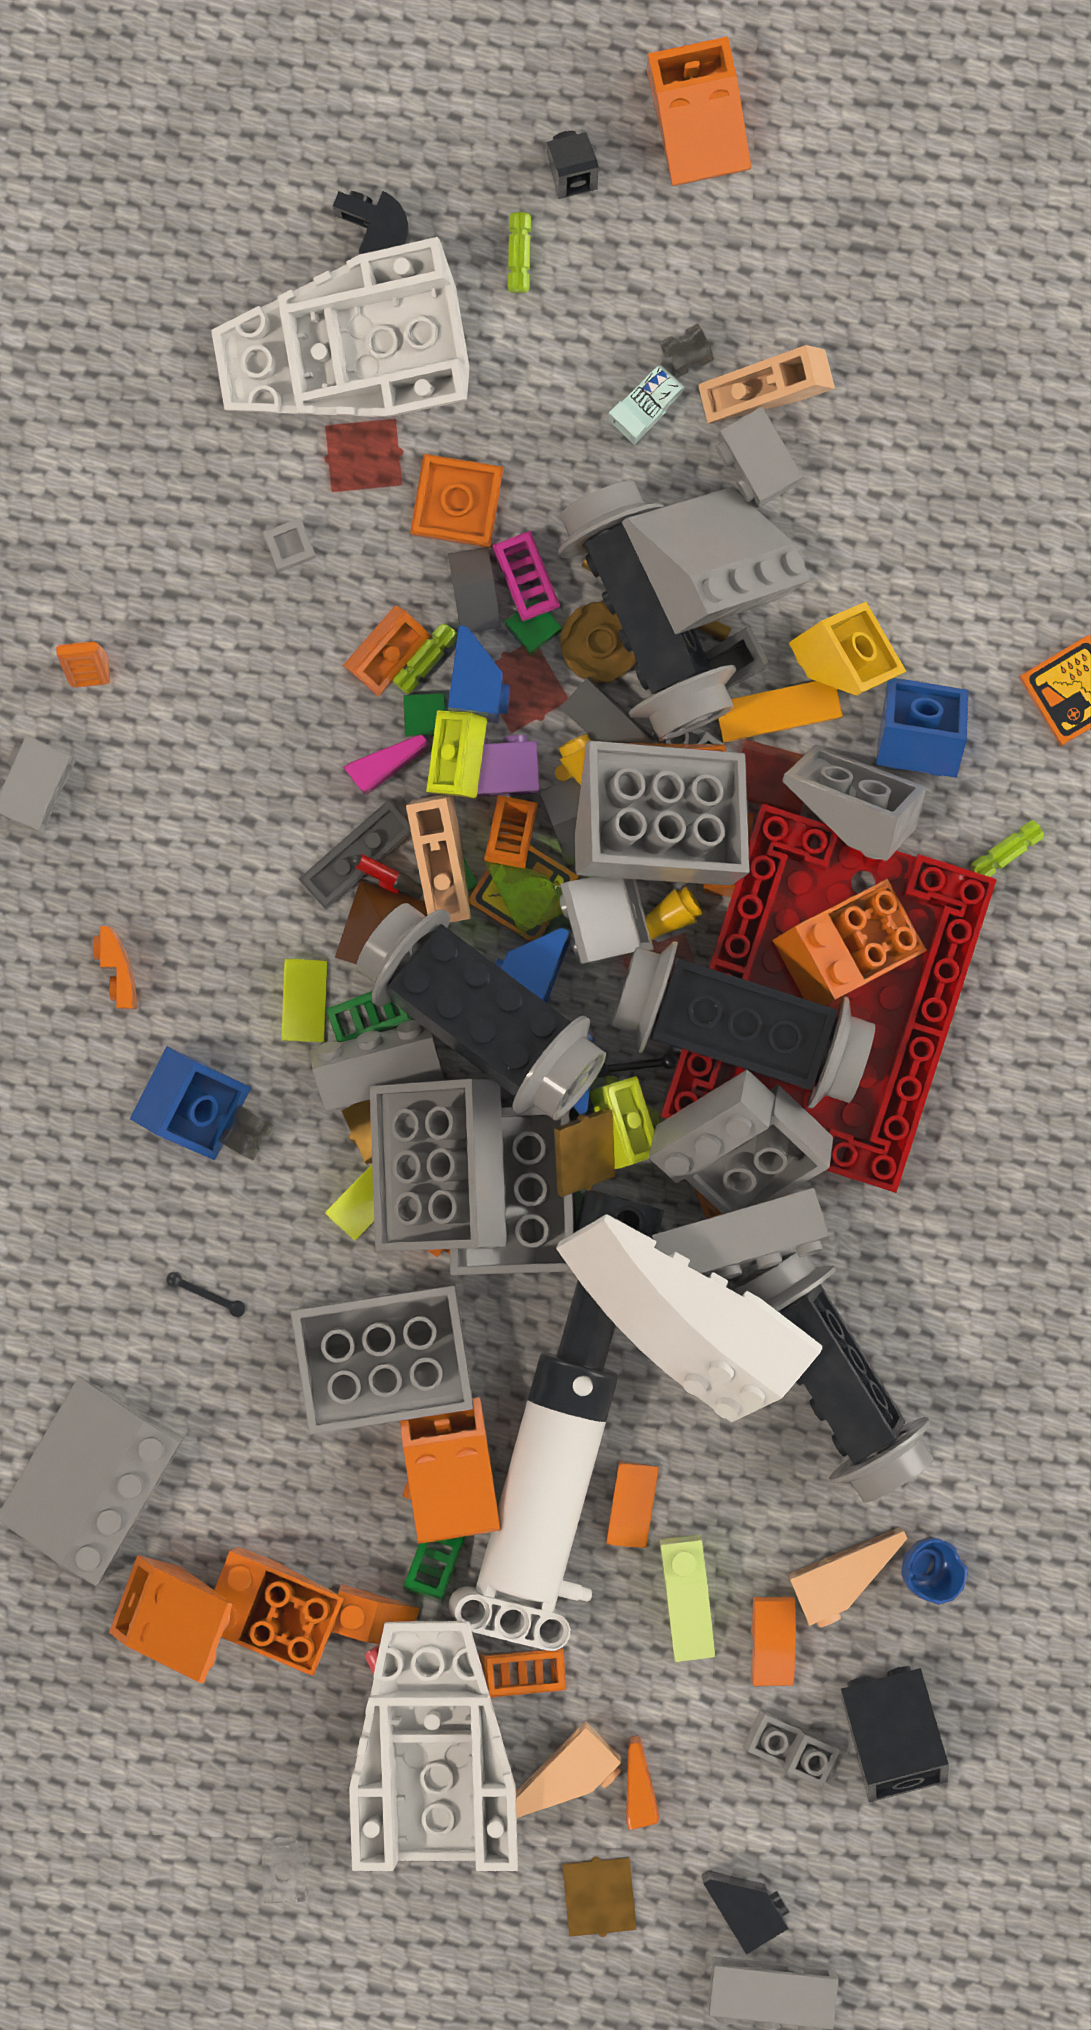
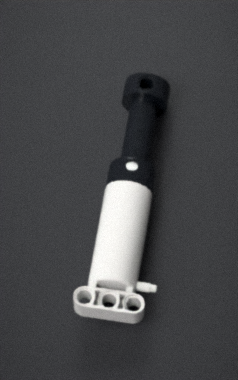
M586 1190L575 1229L580 1230L606 1214L616 1219L618 1214L623 1211L624 1220L622 1223L653 1239L652 1235L659 1232L664 1210L607 1193ZM577 1280L558 1353L544 1352L540 1354L498 1505L501 1531L491 1532L476 1588L470 1586L458 1588L449 1599L450 1614L456 1621H469L472 1632L550 1651L562 1648L570 1638L571 1629L569 1623L555 1609L558 1596L586 1602L590 1601L592 1597L591 1589L582 1587L580 1584L564 1581L563 1576L618 1380L616 1372L604 1368L616 1325L579 1280ZM469 1600L479 1601V1609L474 1616L469 1618L461 1616L463 1604ZM508 1610H517L518 1619L516 1623L510 1627H502L500 1625L502 1615ZM549 1619L557 1620V1628L552 1635L547 1637L540 1636V1627L545 1621Z

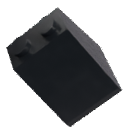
M902 1666L888 1671V1677L871 1680L870 1676L859 1677L847 1683L848 1687L841 1688V1697L869 1803L948 1782L949 1763L921 1668L911 1670L910 1666Z

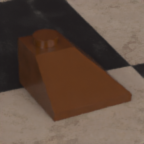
M360 880L335 958L357 965L364 945L378 925L395 908L404 903H409L424 916H427L425 901L400 893L397 894Z

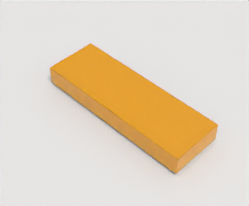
M814 681L733 698L731 700L734 709L717 720L722 743L841 719L843 715L837 689Z

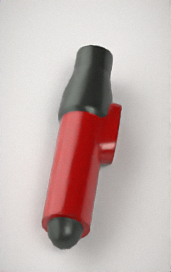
M357 854L351 857L354 868L378 879V884L381 887L397 894L400 891L409 893L418 898L423 894L422 884L416 882L409 875L388 867L364 854Z

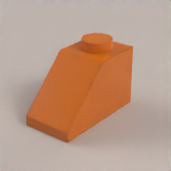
M342 1584L338 1594L344 1597V1601L331 1632L367 1643L380 1644L385 1622L416 1621L420 1607Z

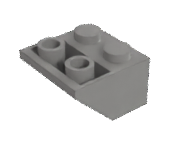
M593 876L560 884L563 893L560 896L561 909L566 918L570 920L573 931L570 938L571 947L575 956L580 958L581 964H604L632 957L636 947L649 951L654 950L635 879Z

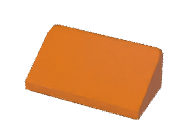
M395 605L343 664V667L379 697L424 642L430 639L431 635L404 609Z
M618 1460L606 1536L607 1545L646 1548L659 1466Z

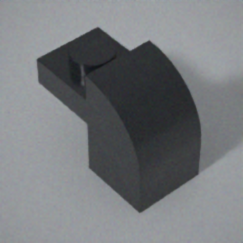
M338 191L333 204L335 216L367 229L359 248V255L410 243L407 216L403 207L393 196L382 191L376 206L372 204L373 200L362 193L351 191L348 195Z

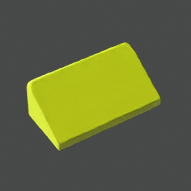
M437 711L426 792L476 798L487 725L486 717L471 712Z
M285 959L282 1041L324 1042L328 961Z
M637 1076L591 1090L589 1093L595 1112L605 1108L612 1110L615 1169L649 1159L655 1130Z
M372 1164L325 1212L334 1223L355 1241L374 1222Z

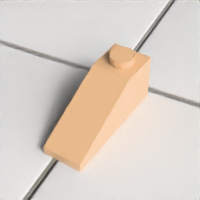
M808 345L698 384L708 424L746 415L760 407L766 410L802 401L835 389L825 349Z
M442 794L414 799L406 805L427 914L429 915L436 910L444 909L450 915L449 923L470 919L461 834L453 796Z
M897 1527L787 1574L809 1626L817 1623L819 1627H824L841 1619L840 1612L847 1610L907 1540L906 1534L901 1527Z
M585 1721L516 1791L517 1818L592 1793L599 1785L606 1788L621 1771L618 1768L621 1764L620 1755Z

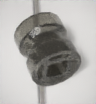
M698 324L686 328L684 334L680 336V341L673 336L660 341L665 358H671L674 367L670 369L676 378L689 372L690 363L693 366L697 364L704 366L714 361L708 340Z
M238 1105L233 1114L234 1122L232 1126L223 1131L218 1141L237 1153L254 1160L260 1150L259 1142L262 1137L269 1135L274 1124L264 1118H259L249 1109ZM244 1127L247 1130L253 1132L254 1134L251 1135L248 1132L242 1130L241 1128Z

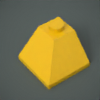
M867 602L820 621L789 642L798 664L803 668L809 679L856 696L906 672Z

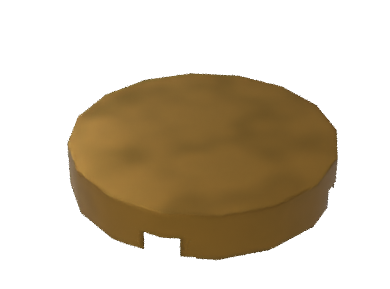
M604 602L590 603L577 608L565 621L560 635L561 654L567 667L579 678L586 680L590 676L596 683L612 682L624 676L636 663L633 651L629 653L620 639L619 630L622 629V625L617 614L612 615Z

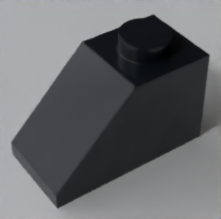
M570 130L553 136V140L547 142V156L558 199L598 190L599 166L587 133L576 134V131Z
M709 1870L701 1875L704 1886L746 1955L789 1929L784 1916L789 1914L790 1911L778 1891L770 1894L765 1884Z

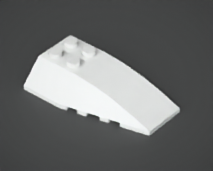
M435 237L360 254L346 261V265L332 272L326 271L314 277V281L294 291L291 289L277 296V300L263 307L257 306L212 329L224 409L226 411L392 417L466 401L470 367L457 290L440 239Z
M608 1214L558 1243L557 1251L583 1287L637 1348L666 1374L681 1384L688 1393L697 1396L713 1408L716 1414L729 1420L731 1423L782 1399L821 1352L823 1347L821 1344L761 1298L748 1291L743 1296L726 1288L728 1280L713 1272L708 1278L688 1267L690 1259L677 1252L669 1256L654 1248L657 1241Z
M469 1621L385 1622L373 1675L374 1680L371 1694L367 1703L362 1736L360 1737L357 1750L356 1764L349 1788L352 1871H393L398 1861H476V1871H518L516 1786Z

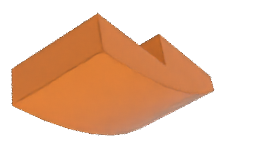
M100 926V935H94L93 956L94 960H100L101 968L116 969V976H110L109 981L110 1000L116 1001V1008L137 1009L135 979L127 952L112 927Z
M753 1597L751 1636L753 1639L752 1684L753 1686H794L796 1650L795 1598Z

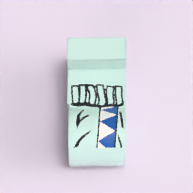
M659 365L622 402L620 401L609 412L608 421L635 445L666 413L665 410L681 395L685 387L662 365Z

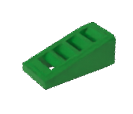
M372 992L326 1009L337 1042L356 1039L359 1035L368 1031L382 1032L397 1028L403 1022L414 1020L400 1008L401 1015L397 1016L393 1003L390 1002L383 1006L387 1020L381 1022L376 1006L372 1002ZM359 1006H365L371 1027L365 1028L358 1009ZM349 1010L357 1032L349 1034L348 1031L346 1036L338 1014Z
M466 1536L458 1537L456 1540L445 1539L435 1541L452 1548L450 1555L428 1548L429 1542L419 1544L403 1589L442 1603ZM426 1556L445 1563L444 1571L421 1563L423 1557ZM421 1572L439 1579L438 1587L417 1580V1573Z

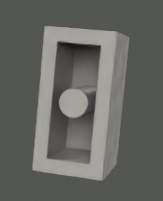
M763 407L754 410L719 431L718 440L720 443L716 445V450L727 467L732 464L734 465L740 476V479L736 480V484L747 502L753 499L759 508L801 483L803 476Z
M25 736L23 743L17 742L11 751L8 764L12 767L6 780L0 779V815L43 833L76 759L60 750Z

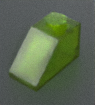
M484 861L521 936L564 915L560 905V896L563 893L558 880L551 883L547 875L528 868L524 869Z

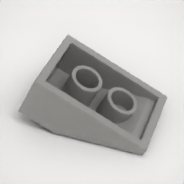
M814 745L790 768L783 778V783L849 847L860 850L869 858L883 859L885 861L915 831L927 789L925 786Z
M779 1085L770 1089L775 1095L768 1129L685 1178L722 1214L784 1197L830 1167L833 1136Z

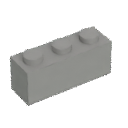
M416 1020L403 1022L397 1028L382 1032L368 1031L362 1033L356 1039L344 1042H326L317 1049L310 1050L312 1070L325 1111L369 1100L370 1086L444 1080L433 1034Z
M745 1070L656 1125L649 1159L676 1183L680 1182L768 1129L775 1095L750 1071Z
M713 1956L708 1997L709 2016L716 2017L718 2022L724 2024H739L741 2019L757 2021L758 2026L768 2029H779L782 2024L797 2025L799 2030L833 2029L839 1979L835 1969Z

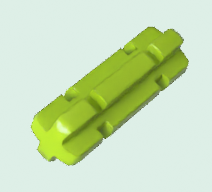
M513 212L509 216V232H512V234L509 235L508 270H511V272L508 273L507 286L509 292L521 294L529 291L530 274L527 271H530L531 236L528 233L531 232V215L526 212Z
M445 623L440 624L431 634L433 638L431 640L427 639L406 663L408 667L406 669L402 668L393 678L394 684L406 694L411 693L420 683L418 679L420 677L424 678L444 656V649H450L457 641L458 634Z
M1034 820L1029 821L1018 829L1019 833H1012L987 852V856L982 855L970 865L971 870L991 877L996 873L995 869H1002L1027 851L1028 845L1032 847L1042 840L1045 836L1043 830Z

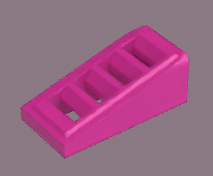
M531 531L492 545V550L522 622L560 608L559 601ZM526 549L528 550L529 556L508 563L506 557ZM530 564L534 565V571L514 578L512 571ZM537 578L540 579L542 585L520 593L519 585ZM545 592L548 600L526 608L524 600Z
M422 734L350 762L343 768L364 795H368L428 749V743Z

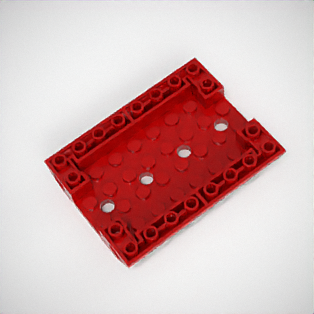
M761 804L748 843L749 873L735 884L708 968L804 999L772 940L800 923L857 895L858 893L852 888L851 880L854 874L860 871L868 872L874 879V885L888 879L927 950L844 995L849 998L851 1016L875 1024V1033L869 1057L856 1093L850 1103L825 1095L814 1108H809L807 1106L809 1090L751 1072L769 1090L777 1085L781 1086L833 1136L830 1167L825 1171L897 1193L997 879L920 854L912 856L895 851L887 861L872 859L865 856L860 850L849 847L824 823ZM842 997L825 1006L836 1009ZM682 1050L660 1117L666 1119L745 1070Z

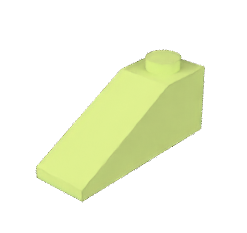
M697 1534L659 1539L675 1662L713 1658L715 1657L701 1536Z

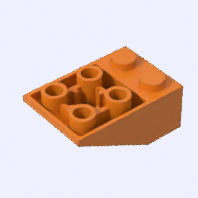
M728 36L648 53L646 70L672 187L751 170L737 75Z
M888 879L800 923L772 940L803 998L824 1006L927 951Z
M480 1397L472 1398L474 1409L400 1421L418 1544L501 1531L486 1423Z
M239 1546L230 1550L214 1591L233 1604L230 1611L229 1624L222 1632L221 1638L314 1676L344 1597L272 1559Z
M137 1555L109 1633L125 1646L204 1684L208 1671L214 1665L216 1649L222 1632L229 1624L230 1611L233 1604L181 1566Z

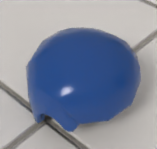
M927 1537L916 1541L903 1555L901 1574L907 1588L916 1597L939 1605L953 1601L964 1590L968 1568L961 1561L957 1549L952 1544L939 1538ZM933 1558V1568L931 1569V1571L926 1573Z

